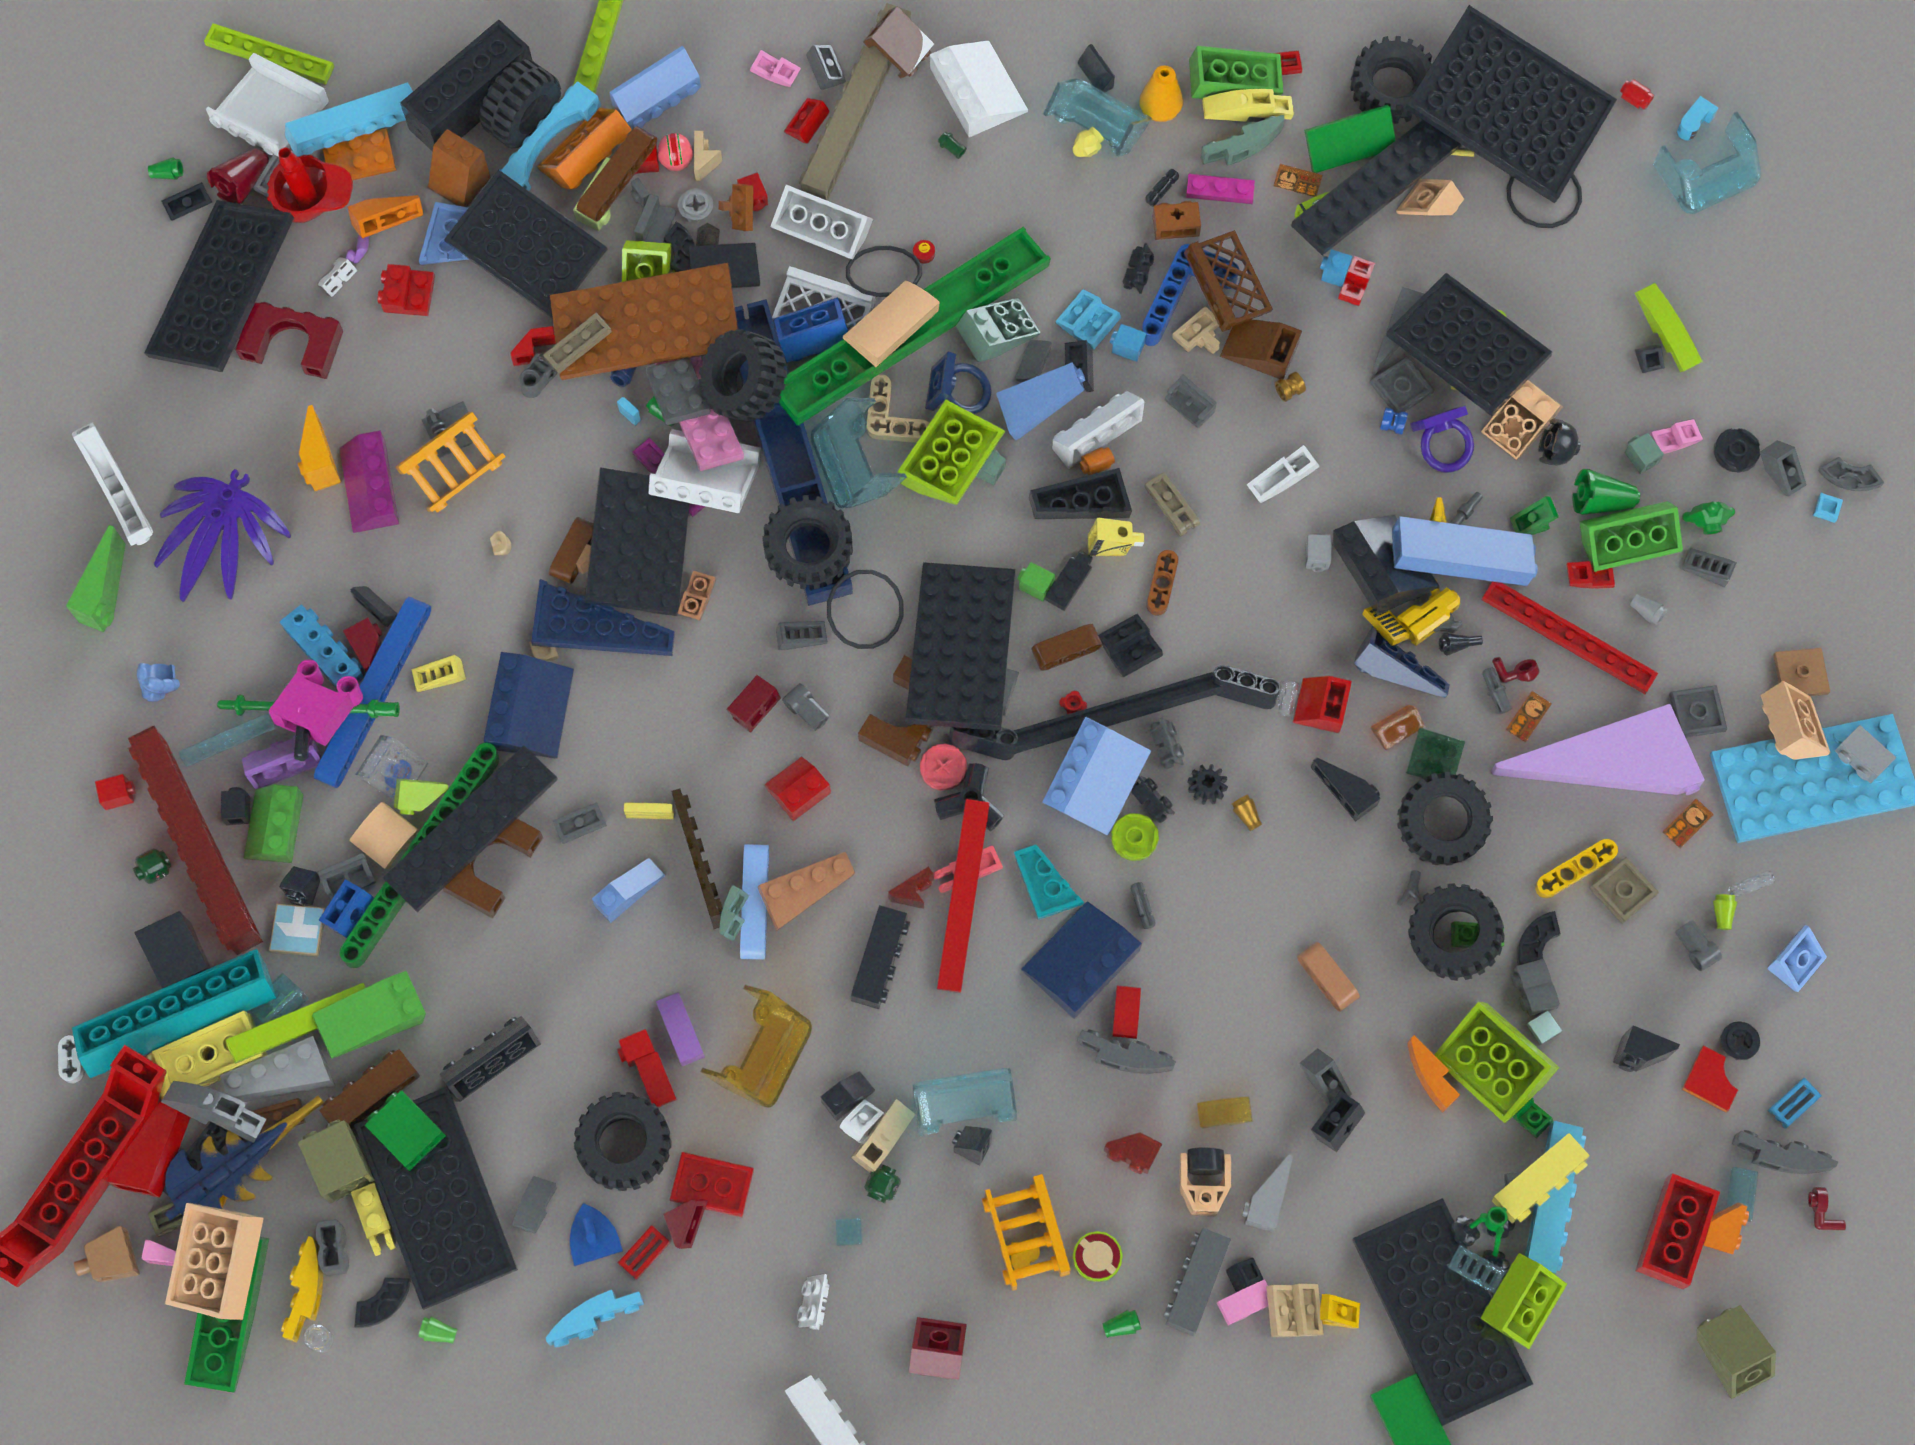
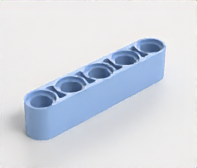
M744 844L742 890L749 894V897L741 912V918L745 920L741 927V959L765 960L767 908L757 887L768 882L769 845Z

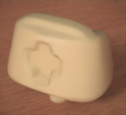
M502 531L495 532L490 537L494 555H508L511 551L509 538Z

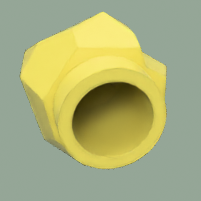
M1093 126L1089 130L1079 132L1072 147L1074 155L1077 157H1091L1095 155L1102 147L1100 143L1104 140L1103 136Z

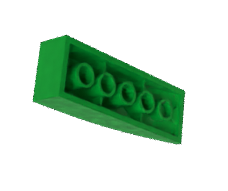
M259 1238L243 1320L220 1319L197 1313L184 1385L235 1393L256 1311L269 1238Z

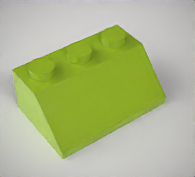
M1518 1253L1489 1305L1486 1307L1481 1319L1522 1346L1530 1349L1567 1283L1540 1263Z

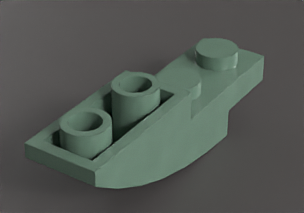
M1270 116L1263 121L1249 122L1241 127L1239 136L1232 135L1222 141L1207 143L1202 146L1201 159L1203 164L1225 159L1227 166L1253 156L1269 145L1282 131L1284 116Z

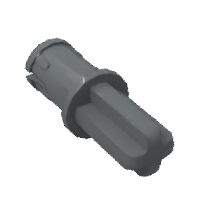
M1490 667L1483 670L1482 675L1490 691L1488 696L1492 697L1498 714H1503L1513 709L1505 692L1506 687L1501 685L1495 669Z

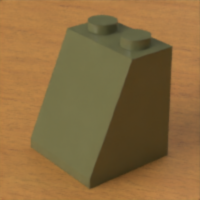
M345 1120L330 1122L326 1125V1129L318 1133L317 1131H312L303 1136L304 1140L298 1142L321 1197L329 1203L350 1195L354 1190L375 1183L364 1154L349 1124Z
M1741 1305L1735 1308H1728L1720 1316L1712 1320L1707 1319L1697 1327V1341L1731 1399L1775 1376L1776 1351Z

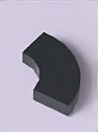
M676 221L664 237V241L671 244V249L674 253V259L670 265L671 270L680 272L690 270L688 246H695L687 229Z
M1555 911L1543 914L1526 928L1517 947L1518 966L1543 959V950L1546 943L1550 939L1560 936L1561 933Z
M385 1277L381 1289L375 1296L368 1300L357 1302L354 1327L367 1328L380 1324L390 1318L406 1299L411 1279Z

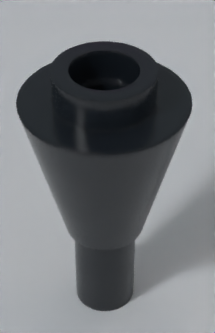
M1443 633L1439 639V649L1446 656L1466 649L1469 646L1483 644L1482 636L1467 637Z

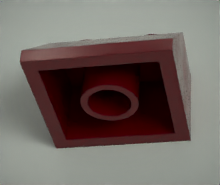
M917 1317L909 1373L959 1380L967 1324Z

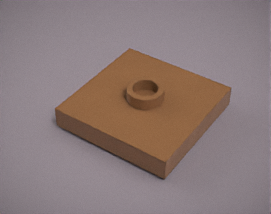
M1822 648L1779 651L1773 654L1779 683L1785 681L1809 696L1828 695L1830 693Z

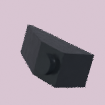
M1315 758L1313 760L1312 770L1355 822L1378 805L1381 799L1379 797L1380 793L1373 784L1369 785L1366 780L1322 759Z
M965 1126L962 1132L958 1130L952 1141V1144L955 1145L954 1153L980 1166L991 1146L992 1130Z

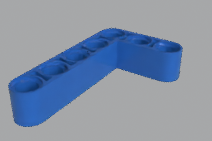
M1184 244L1178 249L1143 322L1141 331L1146 333L1145 345L1155 346L1160 342L1191 275L1195 277L1188 260L1182 258L1185 257L1184 252L1190 244ZM1203 249L1206 256L1214 259V253ZM1218 255V261L1229 264L1230 260ZM1233 262L1231 267L1239 270V266ZM1215 265L1213 269L1214 274L1224 278L1226 270ZM1229 271L1233 276L1227 277L1226 280L1237 284L1238 275ZM1174 275H1181L1182 278H1176ZM1226 285L1223 287L1224 289H1231ZM1166 293H1171V294H1173L1174 296H1173V297H1168V296H1166L1165 294H1166ZM1161 311L1165 313V315H1158L1156 314V312ZM1154 330L1156 333L1149 334L1147 331Z

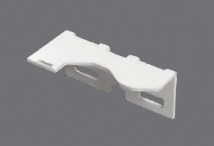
M339 257L333 263L332 271L318 283V286L323 287L331 297L342 287V281L347 282L357 272V269L348 259ZM345 263H347V265L341 270L340 268H341ZM352 269L353 271L347 276L346 274ZM338 271L339 273L334 277L333 274ZM331 278L332 280L327 285H325V283Z

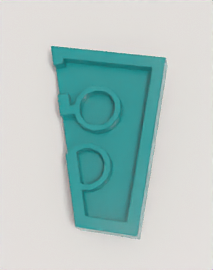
M1037 844L1014 852L1015 860L1038 920L1084 905V901L1072 890L1070 884L1058 873Z

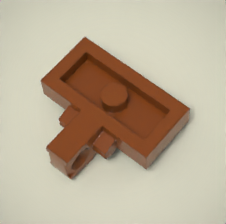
M732 184V195L729 196V200L719 201V210L729 211L732 229L753 231L752 185Z

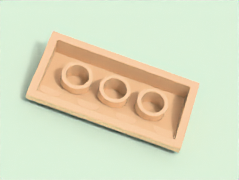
M905 280L843 336V339L877 367L938 312L940 302L922 288Z

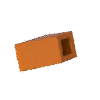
M1737 1202L1714 1214L1703 1245L1733 1255L1735 1249L1738 1250L1741 1245L1742 1235L1739 1234L1742 1225L1745 1226L1748 1221L1749 1211H1746L1748 1206Z

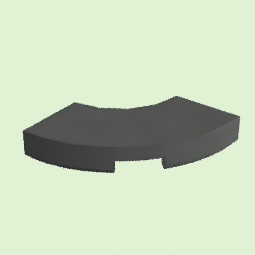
M1840 457L1821 466L1818 470L1832 484L1850 491H1869L1879 488L1884 484V481L1872 465L1855 467L1845 463Z

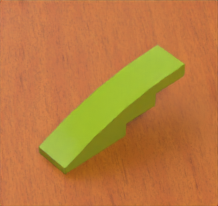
M1656 283L1635 292L1653 334L1658 333L1666 353L1671 352L1679 371L1684 372L1703 362L1683 323Z

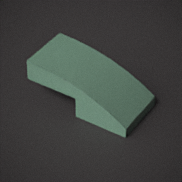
M732 885L728 892L720 919V934L731 941H734L745 921L738 914L749 897V894Z

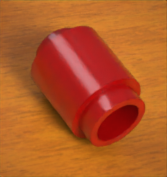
M1635 79L1631 82L1627 80L1620 90L1623 93L1621 98L1637 109L1642 108L1645 110L1655 96L1649 88Z

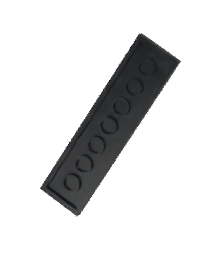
M523 745L394 866L383 879L418 913L558 780L557 776Z

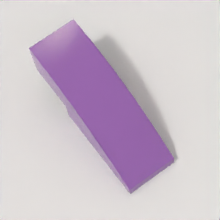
M679 992L656 1001L681 1066L704 1058L705 1056Z

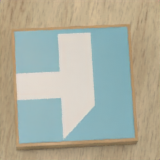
M276 904L269 951L271 953L319 957L324 926L319 921V918L325 911V908Z

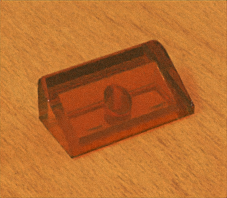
M1407 705L1371 726V730L1383 748L1387 750L1423 729L1425 725L1416 706Z

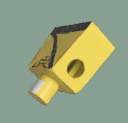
M1097 518L1088 533V555L1124 556L1128 553L1131 546L1142 547L1144 544V533L1133 532L1132 523L1128 521Z

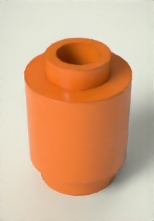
M1100 447L1081 456L1079 465L1084 474L1092 475L1111 468V465L1115 464V459L1109 447Z

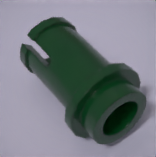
M944 132L938 139L940 147L946 148L957 159L961 158L967 150L965 146L953 138L952 133Z

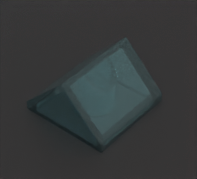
M284 973L272 982L276 999L250 1009L263 1024L298 1010L309 999Z

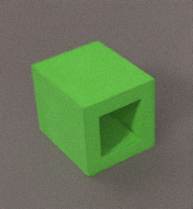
M1030 562L1027 569L1023 567L1017 578L1019 580V589L1044 602L1046 594L1055 582V574Z

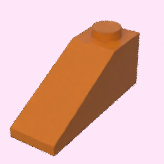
M418 195L366 199L347 207L351 225L362 239L423 216L421 201Z

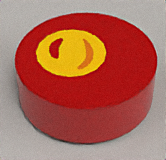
M920 240L913 247V255L917 257L920 263H929L935 257V246L928 240Z

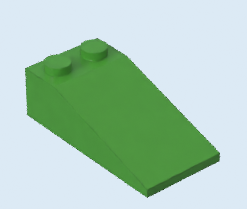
M1197 46L1189 58L1192 98L1203 99L1219 93L1246 89H1273L1274 95L1283 94L1280 54Z
M108 526L66 605L79 623L102 632L105 631L107 626L111 625L114 619L126 545L114 526Z
M407 971L385 978L313 1013L312 1017L332 1059L420 1025L424 1021L426 1012Z

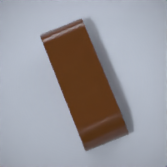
M576 517L550 566V576L569 584L575 581L579 573L576 563L586 544L591 546L592 522Z
M1087 624L1035 644L1031 650L1040 670L1045 671L1099 650L1103 645L1094 625Z

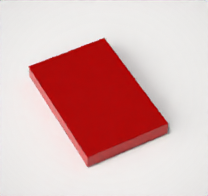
M681 1152L670 1202L684 1204L692 1199H704L708 1201L706 1210L743 1218L754 1168Z

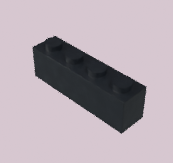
M879 905L851 993L852 1002L876 1009L880 1008L881 1003H886L889 989H886L888 980L893 981L896 967L893 966L895 957L900 958L903 944L900 941L902 935L907 936L910 927V921H907V913Z

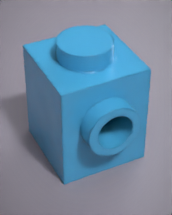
M1331 249L1329 256H1324L1320 269L1324 270L1321 281L1342 287L1351 264L1352 256Z
M1121 324L1118 331L1114 330L1110 339V343L1113 344L1112 353L1137 362L1145 344L1146 333Z

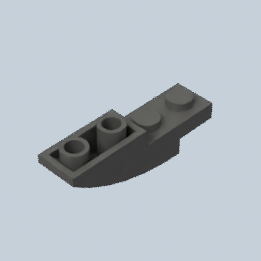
M1090 1029L1088 1031L1082 1030L1077 1044L1098 1053L1096 1063L1120 1071L1142 1074L1173 1071L1176 1061L1172 1060L1173 1057L1163 1051H1159V1053L1150 1050L1149 1045L1141 1041L1136 1043L1131 1041L1128 1049H1124L1122 1043L1112 1039L1110 1042L1101 1038V1034Z
M173 1081L161 1101L205 1125L208 1121H211L253 1143L266 1121L265 1118L245 1109L244 1107L247 1103L235 1097L187 1082Z
M1749 1130L1738 1132L1732 1141V1145L1755 1154L1752 1160L1753 1164L1779 1172L1792 1174L1821 1173L1830 1171L1838 1165V1161L1833 1160L1830 1154L1822 1151L1814 1152L1808 1149V1145L1799 1141L1790 1142L1783 1149L1781 1148L1782 1145L1772 1140L1764 1141L1758 1138L1756 1133Z

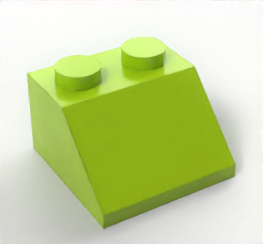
M626 240L622 248V282L670 273L671 244Z

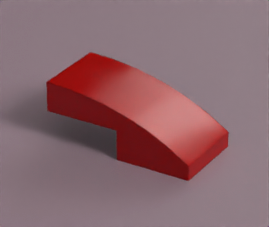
M1354 256L1338 299L1359 306L1375 263Z
M1590 561L1569 562L1566 564L1569 586L1596 589L1614 588L1615 586L1613 567L1594 572Z
M1117 985L1112 1037L1137 1039L1141 988Z
M658 1052L635 1060L651 1103H654L659 1108L677 1100Z

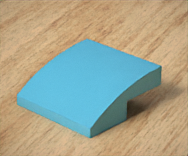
M1083 289L1056 320V323L1078 341L1087 340L1090 347L1094 350L1121 319L1120 312L1102 304L1101 298Z

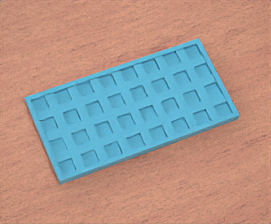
M1893 714L1822 728L1830 750V754L1827 756L1793 760L1777 751L1775 739L1711 752L1710 758L1737 843L1915 806V779ZM1859 725L1896 757L1872 783L1860 778L1856 770L1850 764L1841 761L1835 752L1840 744Z

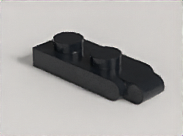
M1080 551L1077 557L1071 556L1046 594L1045 600L1065 611L1092 570L1090 563L1093 557L1083 551Z

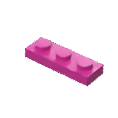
M1188 174L1186 198L1252 204L1255 180Z

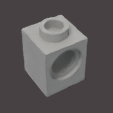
M1308 534L1305 551V569H1311L1315 572L1329 570L1331 564V535Z

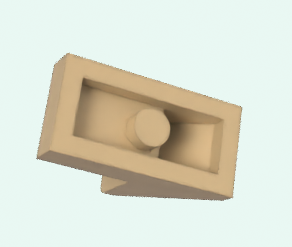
M694 131V173L696 181H701L722 162V154L720 150H709V140L704 138L703 131Z

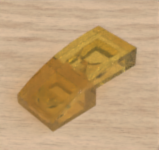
M1250 1097L1227 1098L1197 1103L1201 1128L1253 1122Z

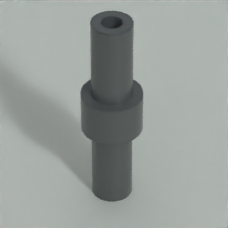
M1475 492L1467 503H1463L1459 507L1457 515L1450 523L1460 525L1464 519H1468L1483 496L1479 492Z

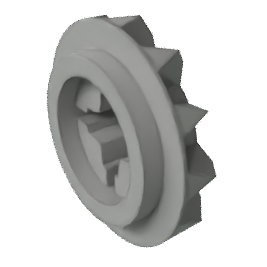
M694 188L685 191L680 196L678 209L681 216L687 218L689 222L691 220L699 222L701 219H707L708 215L713 213L714 203L707 191ZM694 199H696L698 205H701L698 207V211H695L692 207Z

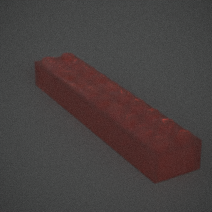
M155 725L129 737L128 740L131 746L128 747V750L134 761L136 760L140 766L138 771L142 779L146 780L149 785L147 790L153 801H156L159 806L157 811L169 827L167 832L172 841H175L178 846L176 849L177 853L188 867L186 871L191 881L195 882L198 888L196 892L201 902L205 903L209 909L206 913L211 923H214L218 929L216 934L222 945H225L228 951L232 949L236 955L263 942L261 935L166 739Z

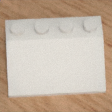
M989 41L948 46L930 54V69L968 137H972L1028 112L1027 107Z

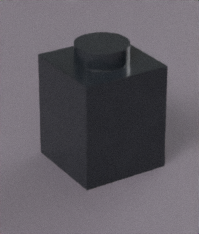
M232 787L228 791H221V819L226 826L250 823V795L243 788Z

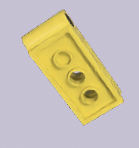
M246 1011L239 1012L146 1056L147 1059L167 1071L160 1093L161 1100L173 1081L187 1082L206 1087L220 1081V1075L267 1056L265 1051L235 1064L225 1042L228 1038L255 1028L256 1025L252 1015ZM214 1049V1057L208 1061L207 1055L209 1051Z

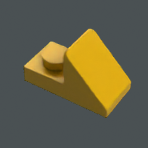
M1322 1294L1320 1320H1322L1323 1325L1359 1328L1360 1303L1331 1294Z

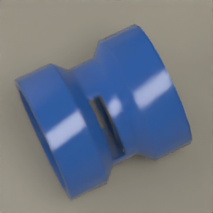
M1386 407L1380 429L1384 431L1390 429L1396 434L1402 435L1408 413L1402 411L1397 413L1393 409ZM1393 416H1395L1393 426H1391Z

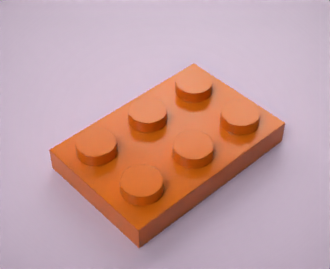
M387 128L376 130L371 134H363L350 141L334 144L330 148H323L325 162L345 168L350 172L352 180L397 171Z

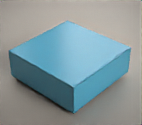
M625 397L617 401L619 412L636 426L641 421L639 410Z
M1820 493L1813 516L1835 523L1838 519L1843 500Z

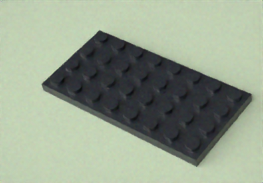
M216 200L144 354L148 358L223 372L294 220L293 215L289 212Z
M923 562L905 718L906 724L1001 731L1016 569Z
M448 1086L413 1100L446 1136L410 1171L365 1126L368 1122L367 1120L354 1125L423 1310L518 1270Z
M1443 1198L1352 1239L1442 1426L1533 1385L1532 1379L1512 1339L1481 1319L1492 1298L1467 1246L1464 1243H1458L1454 1239V1232H1452L1450 1227L1454 1220Z

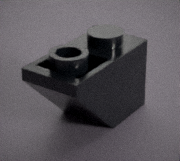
M293 866L281 881L279 887L285 893V896L289 898L290 903L298 906H304V904L313 905L321 879L316 871Z

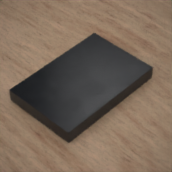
M755 243L688 246L690 270L728 263L732 288L760 286Z

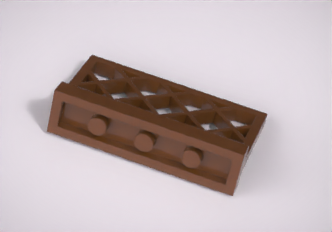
M1235 230L1201 243L1198 241L1188 246L1184 254L1222 332L1230 330L1232 326L1270 313L1273 310ZM1232 239L1235 246L1233 251L1222 247L1224 240ZM1210 247L1217 250L1214 259L1206 256L1202 248ZM1219 252L1231 256L1228 265L1217 260ZM1234 258L1243 262V271L1231 267ZM1215 265L1226 270L1224 278L1214 274L1213 269ZM1229 271L1241 276L1238 285L1226 280ZM1244 278L1252 281L1254 285L1252 291L1241 287ZM1224 285L1236 290L1233 298L1224 294ZM1238 292L1250 296L1247 305L1236 300ZM1253 298L1260 300L1264 308L1258 310L1251 307ZM1234 305L1245 309L1242 317H1235L1232 311Z

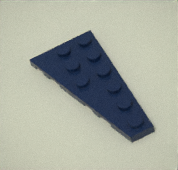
M539 580L531 639L532 646L673 656L675 638L673 630L650 621H642L635 618L632 614L627 612L624 614L611 606L585 603V596H578L568 592L563 587H555L548 584L545 580Z

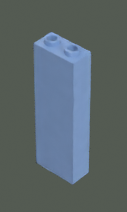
M1401 516L1392 528L1394 568L1523 586H1528L1530 581L1537 575L1538 566L1535 564L1534 559L1536 546L1533 544L1531 534Z

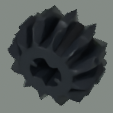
M1203 764L1200 765L1199 771L1194 769L1191 773L1193 777H1189L1187 781L1191 785L1188 788V792L1195 793L1193 796L1194 801L1201 797L1203 805L1206 804L1207 799L1212 804L1216 803V798L1222 800L1224 797L1223 792L1228 789V786L1224 784L1227 782V776H1220L1222 773L1221 768L1213 771V764H1210L1208 770H1206ZM1204 781H1208V784L1212 783V786L1207 788V784L1203 785Z

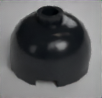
M1553 418L1549 421L1552 424L1549 430L1544 429L1540 439L1538 451L1543 452L1539 461L1558 466L1566 464L1574 455H1577L1580 451L1581 443L1578 442L1577 431L1571 424Z

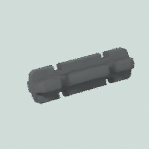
M1142 882L1134 883L1130 889L1132 895L1135 896L1134 901L1139 917H1142V926L1144 929L1152 928L1156 922L1154 916L1151 915L1152 909L1147 894H1144V885Z

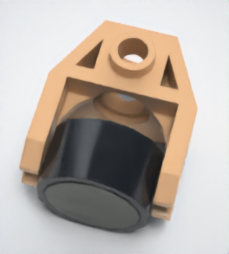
M1199 1147L1188 1149L1187 1153H1181L1179 1189L1181 1196H1183L1191 1215L1216 1216L1231 1188V1154H1224V1150L1218 1148ZM1187 1173L1196 1175H1217L1223 1173V1179L1218 1186H1197L1191 1184ZM1202 1197L1208 1198L1209 1202H1204Z

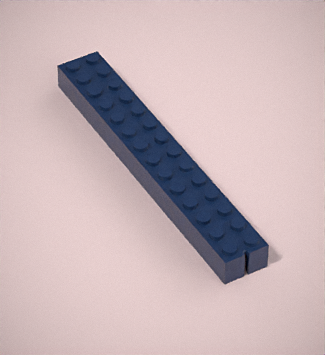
M767 299L747 304L748 319H745L743 306L735 307L738 329L766 336L772 339L781 349ZM748 360L742 364L739 370L743 386L746 383L749 372ZM784 366V370L789 374L787 366ZM775 402V408L769 413L766 412L764 417L754 420V424L778 505L782 503L784 506L790 504L789 499L794 497L796 502L803 501L804 495H808L809 500L816 501L817 496L822 497V502L828 504L804 422L797 426L779 402ZM810 525L799 527L788 537L794 559L798 562H817L829 550V537L819 527ZM845 566L841 577L839 578L836 575L832 578L833 583L827 585L826 581L820 583V588L814 589V585H806V590H803L808 606L827 601L832 587L844 575L849 573L848 568ZM851 578L846 579L838 587L833 599L853 594Z

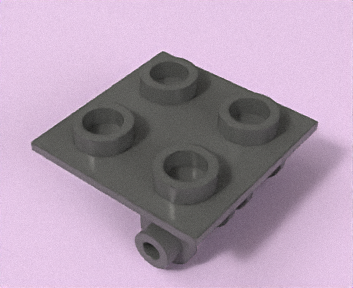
M462 401L440 412L435 411L433 408L426 411V418L421 420L432 440L468 413V410ZM460 432L455 436L457 439L455 442L460 449L473 444L466 433ZM444 445L436 450L439 458L452 453Z

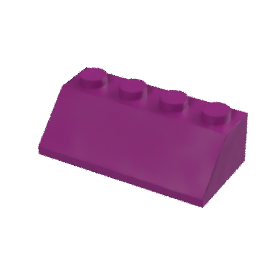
M381 430L358 434L339 448L353 533L398 525L399 520L386 441Z

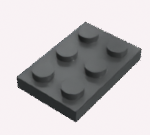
M689 357L645 368L646 376L666 425L710 414V408L702 397V388L699 386L698 377Z

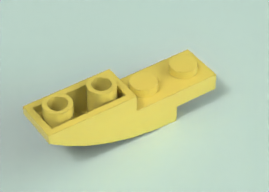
M1273 89L1229 91L1211 95L1202 100L1204 119L1247 122L1249 117L1268 118L1270 116L1277 117L1283 115L1285 119L1291 120L1294 115L1292 97L1274 95Z

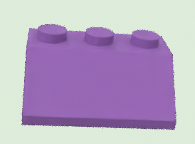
M296 735L285 742H275L270 745V748L262 751H252L247 757L242 758L245 776L255 789H259L315 768L321 760L316 742L310 739L309 757L305 761L294 758Z

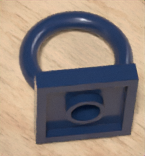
M947 352L931 368L925 409L934 411L945 400H948L973 414L983 411L989 404L992 393L987 376L982 370L972 364H955L956 354ZM967 372L979 380L982 386V398L977 404L966 406L953 398L951 393L956 384V373Z

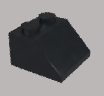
M1633 1025L1622 1036L1613 1063L1618 1064V1067L1624 1071L1637 1072L1668 1059L1679 1049L1680 1044Z

